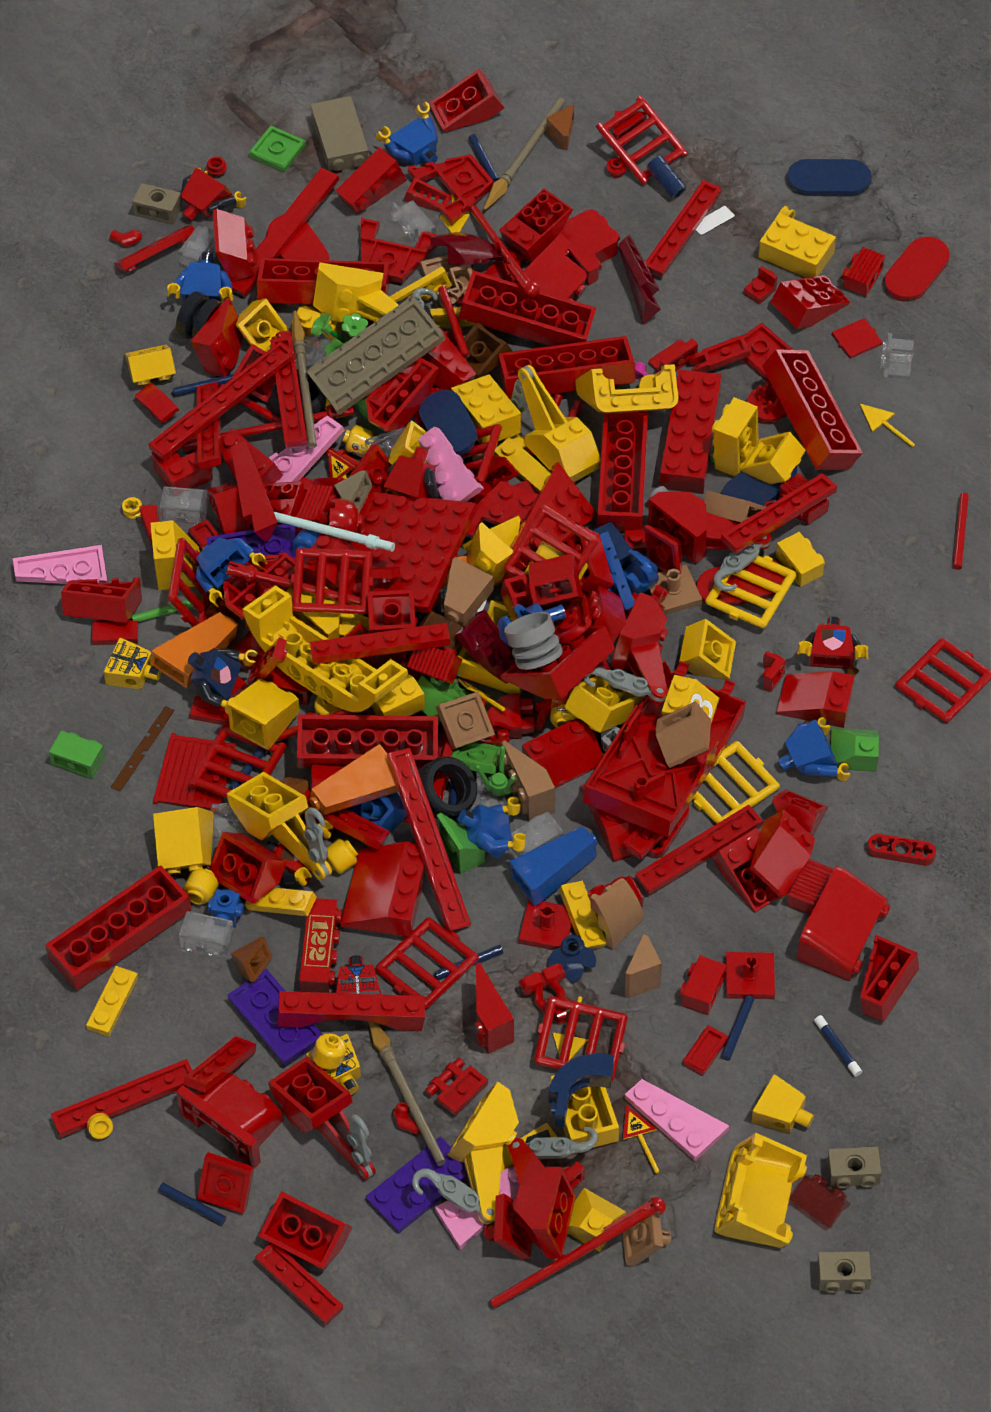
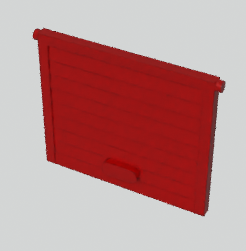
M171 733L153 804L162 803L189 808L199 807L209 811L220 812L223 796L199 787L192 789L188 786L213 740L179 736ZM223 742V745L236 749V744ZM217 752L212 762L231 768L233 758ZM207 770L202 777L204 780L226 788L228 781L226 776Z

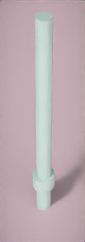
M274 512L277 522L361 543L366 545L367 548L375 550L380 548L393 552L395 549V543L381 540L379 536L371 534L366 536Z

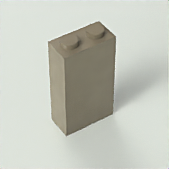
M351 96L311 104L312 121L328 171L333 172L360 167L369 158L368 148Z

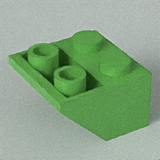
M422 675L417 682L425 696V709L422 711L427 716H438V725H442L436 706L470 694L467 690L460 688L456 684V680H454L453 684H449L433 677Z

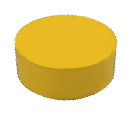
M96 1113L89 1118L87 1129L92 1137L104 1139L111 1134L113 1123L106 1114Z

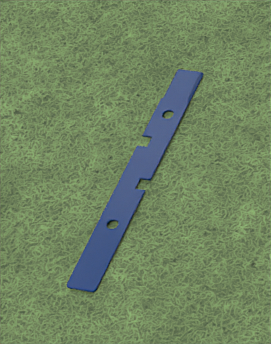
M607 531L600 534L611 572H616L617 574L613 578L624 608L627 610L633 607L635 602L619 558L614 559L617 553Z

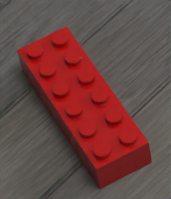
M261 258L257 278L258 300L267 299L270 304H307L313 306L319 263L384 273L381 290L388 295L389 262Z
M473 270L458 318L473 323L478 322L483 326L545 345L555 346L587 341L596 307L540 291L536 297L529 298L524 294L519 284Z
M627 336L498 353L499 373L504 393L510 400L515 382L519 379L518 370L527 365H531L549 394L576 391L575 380L591 369H602V374L605 378L614 379V385H625L635 382V362Z
M776 349L762 367L815 469L849 470L863 452L808 350Z
M678 369L676 380L678 402L671 409L660 472V486H665L667 490L704 494L713 440L712 427L717 416L722 374Z
M648 411L604 414L598 528L612 522L618 531L625 532V530L642 529Z
M298 714L297 768H311V764L348 765L379 744L387 754L410 748L417 770L438 758V716Z
M160 865L46 943L48 959L77 991L191 912L190 897Z

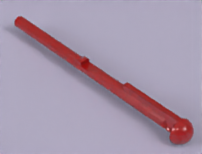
M472 205L470 212L493 242L495 249L498 248L508 263L507 269L524 291V294L529 298L536 297L540 292L539 285L536 282L530 281L478 207Z
M659 1197L651 1198L652 1200L604 1227L605 1232L579 1246L572 1252L563 1254L561 1259H557L490 1299L491 1304L494 1308L500 1306L659 1211L662 1215L666 1210L664 1200Z

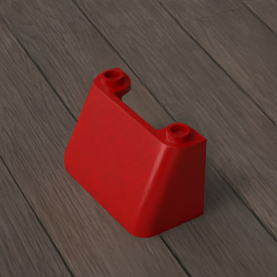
M836 866L802 931L797 960L851 981L853 975H858L863 964V961L860 960V955L877 920L880 921L882 917L886 918L891 905L888 904V899L848 870Z

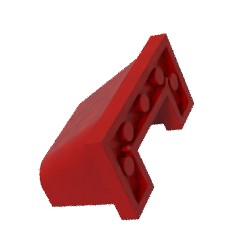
M232 1073L225 1076L206 1093L198 1092L195 1094L184 1085L176 1091L180 1115L198 1128L203 1123H206L234 1144L236 1156L248 1165L253 1166L254 1169L261 1163L259 1147L283 1122L281 1110L267 1094H260L249 1081L241 1080Z

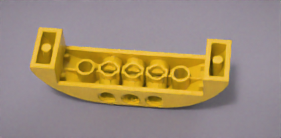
M274 586L243 608L246 622L265 653L278 637L287 640L285 649L288 651L283 663L279 662L276 666L294 681L335 707L351 712L364 711L399 686L408 675L406 668L391 659L377 670L359 658L313 664L310 642L327 640L328 638L293 616L292 596L277 586Z

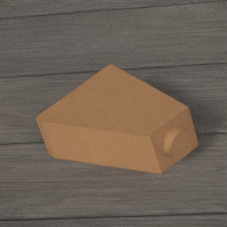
M708 490L703 499L706 504V512L739 523L766 508V506Z
M454 557L444 602L445 618L450 621L454 620L464 627L494 590L493 576Z

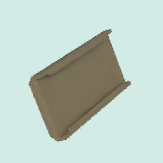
M411 296L306 372L336 410L337 414L340 415L442 343L446 338L415 297Z

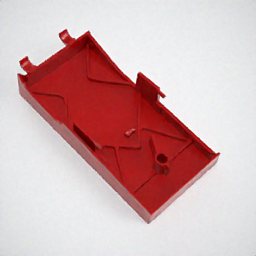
M663 661L662 665L668 691L674 675L684 677L688 671L689 664L679 661L677 669L672 672L667 662ZM726 679L720 691L704 685L719 697L710 728L709 750L669 768L656 737L657 719L662 717L664 703L655 704L649 699L648 695H645L640 705H635L587 781L582 802L668 838L743 720L746 701L731 696L735 682Z

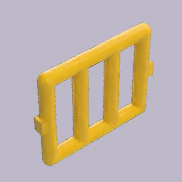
M766 555L764 558L758 556L752 563L785 576L781 585L746 570H741L732 575L776 593L771 602L738 587L732 591H724L766 609L761 618L717 600L722 590L718 589L715 585L707 596L705 603L729 614V618L733 620L741 619L757 627L765 628L797 576L794 570L773 562V558ZM731 574L721 580L724 585L731 586V584L727 583Z
M735 741L723 750L714 766L719 764L750 798L739 804L709 772L705 782L732 810L721 816L698 791L693 797L694 806L699 811L702 809L717 824L748 804L751 807L755 806L780 788V784L764 768V762L759 757L755 759L740 742ZM737 752L768 786L757 792L726 758Z

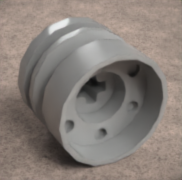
M537 612L522 616L505 627L504 632L511 647H515L512 650V654L519 669L527 670L544 666L559 658L563 653L558 636L553 634L555 626L551 615L547 612Z

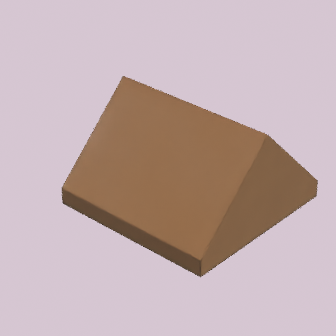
M644 934L625 973V997L627 998L660 987L661 961L649 937Z

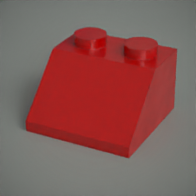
M322 533L311 547L312 549L356 550L341 538ZM304 558L303 576L307 584L316 586L318 558ZM327 558L325 587L338 591L341 559ZM350 559L348 587L361 569L363 560Z
M413 590L368 592L370 633L416 627Z

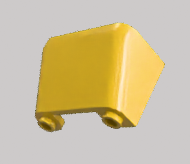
M675 364L663 365L658 373L643 376L638 382V388L615 390L614 379L605 378L602 374V369H591L575 380L578 396L602 414L668 410L673 408L678 402Z
M754 1133L739 1143L733 1149L729 1159L715 1222V1232L725 1237L778 1248L788 1245L793 1236L791 1226L784 1223L792 1184L798 1179L803 1178L806 1173L807 1166L805 1162L807 1155L758 1133Z

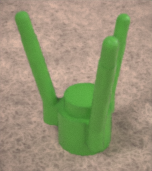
M504 745L501 746L499 772L492 775L490 781H488L479 765L475 767L485 784V790H490L495 796L510 794L511 786L515 780V777L511 776L508 781L507 776L504 775Z

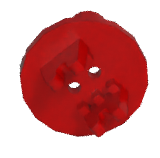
M766 382L764 386L759 385L749 394L747 402L758 406L759 423L767 424L779 421L787 416L782 403L769 382Z

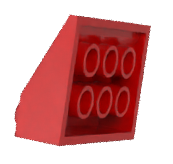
M605 625L590 626L579 637L561 644L563 653L553 662L527 670L519 669L516 663H514L501 675V678L541 698L560 700L568 695L567 692L573 687L579 685L586 675L592 673L600 662L607 660L608 655L615 650V647Z
M399 842L382 845L379 850L373 847L359 849L357 863L341 920V927L411 937L426 876V869L417 843Z

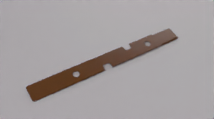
M167 706L164 707L148 730V733H151L150 736H144L111 788L122 791L145 756L142 752L149 750L175 711L174 709Z

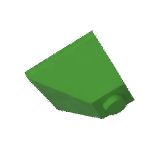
M831 729V749L838 762L837 768L842 763H847L849 765L848 770L877 771L879 734L877 730Z
M442 813L437 814V827L446 853L458 872L462 874L485 863L486 851L469 841L466 828Z

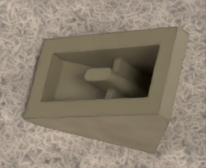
M361 470L334 485L340 498L347 499L355 504L358 509V515L372 487V483L365 470Z

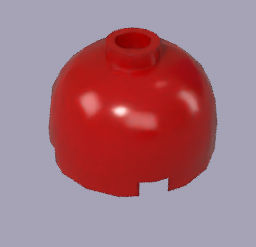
M331 498V503H335V508H330L329 526L357 533L358 528L363 526V515H358V509L355 504L347 499Z

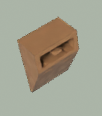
M503 741L502 745L505 746L504 775L508 779L511 776L515 777L514 783L511 786V794L513 796L516 795L519 799L518 804H521V814H526L530 822L555 813V787L547 770L508 742Z

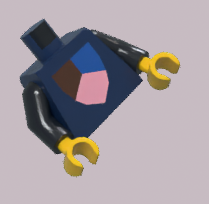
M212 648L210 651L200 654L197 652L192 653L188 658V663L194 667L190 680L197 688L201 699L219 708L225 707V712L228 714L227 704L233 699L230 698L242 665L239 660H242L246 666H252L256 661L249 660L247 656L256 657L257 652L255 650H248L245 654H242L239 650Z

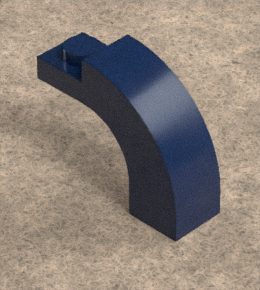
M600 1053L582 1055L567 1062L558 1070L549 1087V1103H552L551 1116H555V1126L565 1127L569 1100L575 1092L589 1086L611 1088L614 1055Z

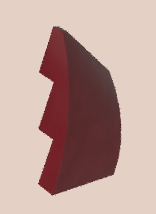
M453 232L430 237L431 246H446L448 248V264L468 265L488 263L489 260L505 261L498 248L495 249L492 243L471 234Z
M484 609L478 612L455 636L482 667L507 684L508 682L502 680L501 675L515 663V657L512 654L514 648L505 644L500 639L497 626Z

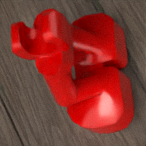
M561 964L545 968L541 973L535 972L519 981V986L524 995L535 994L534 1003L544 1013L547 1001L543 999L544 988L551 986L556 993V997L567 999L565 990L559 984L566 977ZM556 1007L554 1018L558 1025L566 1022L567 1009Z

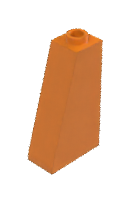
M219 612L154 648L151 653L150 665L187 689L192 684L190 678L194 667L188 663L189 656L194 652L200 654L210 651L212 648H227L237 637L238 624L231 617H227Z
M380 744L312 788L309 801L313 808L320 810L323 815L399 792L386 756L387 753Z

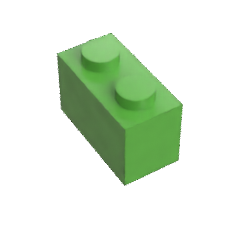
M62 730L49 751L51 765L91 779L94 778L105 758L103 745L99 742L87 740L75 733H67Z

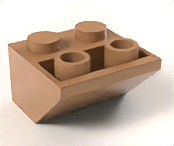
M696 701L657 719L656 737L669 768L682 764L687 759L701 755L709 750L711 719Z

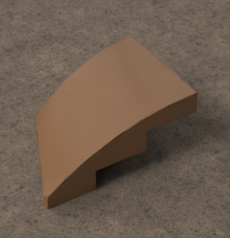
M448 255L421 261L420 268L423 276L440 267L444 268L452 286L446 288L452 305L465 294L472 274L470 264H448ZM436 292L437 300L435 302L439 308H444L439 292Z
M623 878L616 881L613 885L605 887L600 896L593 894L590 897V907L598 914V927L605 931L606 945L612 950L644 920L642 907L635 893Z

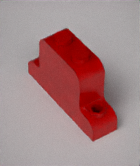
M589 209L568 219L559 233L569 240L570 247L568 250L570 255L568 258L585 270L587 274L585 282L588 286L599 279V271L602 269L601 263L615 257L618 253L619 233L612 229L606 218L601 216L596 210Z
M559 234L524 272L531 282H536L539 285L540 291L573 300L575 296L579 297L585 291L586 286L583 284L587 274L585 270L568 258L570 255L568 250L570 242L562 234Z

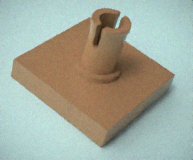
M687 565L682 566V574L677 569H671L667 573L659 572L657 584L648 590L650 596L656 585L669 591L667 597L660 603L665 607L663 611L665 615L702 604V597Z
M479 692L436 706L452 750L495 735Z
M659 1211L623 1232L626 1265L635 1266L663 1246L669 1245L671 1236L666 1235L671 1233L668 1230H661Z

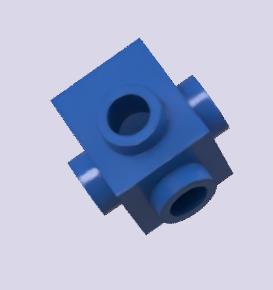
M216 889L214 898L211 897L208 904L212 924L236 928L238 918L242 917L244 904L240 901V893L232 890Z

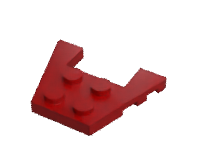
M471 154L445 159L443 163L434 164L429 162L425 163L423 167L416 168L415 165L408 167V174L412 179L417 178L425 182L437 176L454 196L455 201L441 207V214L451 225L457 222L472 205L477 203L492 188L494 183L493 179Z
M361 218V261L389 262V281L403 283L420 265V262L436 247L430 245V237L438 235L424 231L421 232L416 247L375 239L380 228V222Z
M500 481L476 505L478 509L465 537L473 539L478 525L483 520L499 525L517 516L521 519L520 531L521 525L526 520L527 514L538 494Z

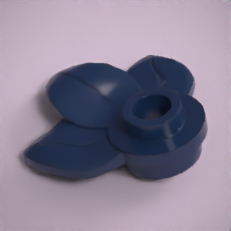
M570 935L563 939L560 948L551 953L548 966L561 964L566 977L575 983L582 977L585 967L593 968L596 966V956L592 949L585 947L583 940L579 936ZM576 944L577 949L575 951H570V945Z

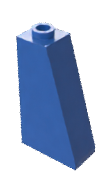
M582 826L510 860L511 876L532 904L536 906L597 856V839L593 833H589Z

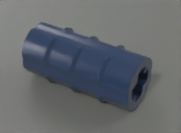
M661 155L648 163L647 168L652 173V176L656 178L659 182L658 184L663 187L671 199H676L685 192L687 187Z

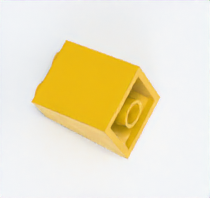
M173 520L151 523L158 590H168L170 588L179 538L186 539L195 551L198 550L200 552L199 546ZM185 553V562L196 573L197 566ZM181 572V579L188 587H195L185 574Z
M261 678L227 704L230 730L266 750L271 748L300 712L299 699L293 693L285 692L273 682H267Z
M194 807L153 814L158 866L161 865L170 875L181 874L183 869H189L190 872H193L197 869L203 870V866L211 865L214 813L212 811Z

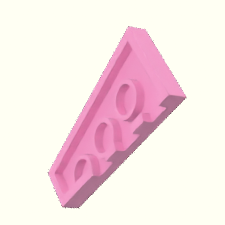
M325 416L314 424L317 443L315 448H309L308 445L284 449L279 454L276 452L270 456V460L276 464L283 474L275 483L299 481L345 431L343 426L329 416Z
M433 427L419 438L421 447L428 450L427 463L435 467L437 488L442 499L467 502L484 489L474 479V474L471 470L467 469L463 464L462 458L454 452L453 446L439 428Z
M102 545L13 558L16 582L67 584L70 580L97 579L98 583H108Z
M643 1079L625 1094V1100L694 1161L729 1131V1125Z
M513 1165L501 1172L499 1195L506 1194L514 1200L517 1197L520 1185ZM449 1200L435 1207L436 1214L459 1250L464 1248L473 1236L476 1237L482 1232L483 1227L487 1225L479 1220L477 1212H465Z

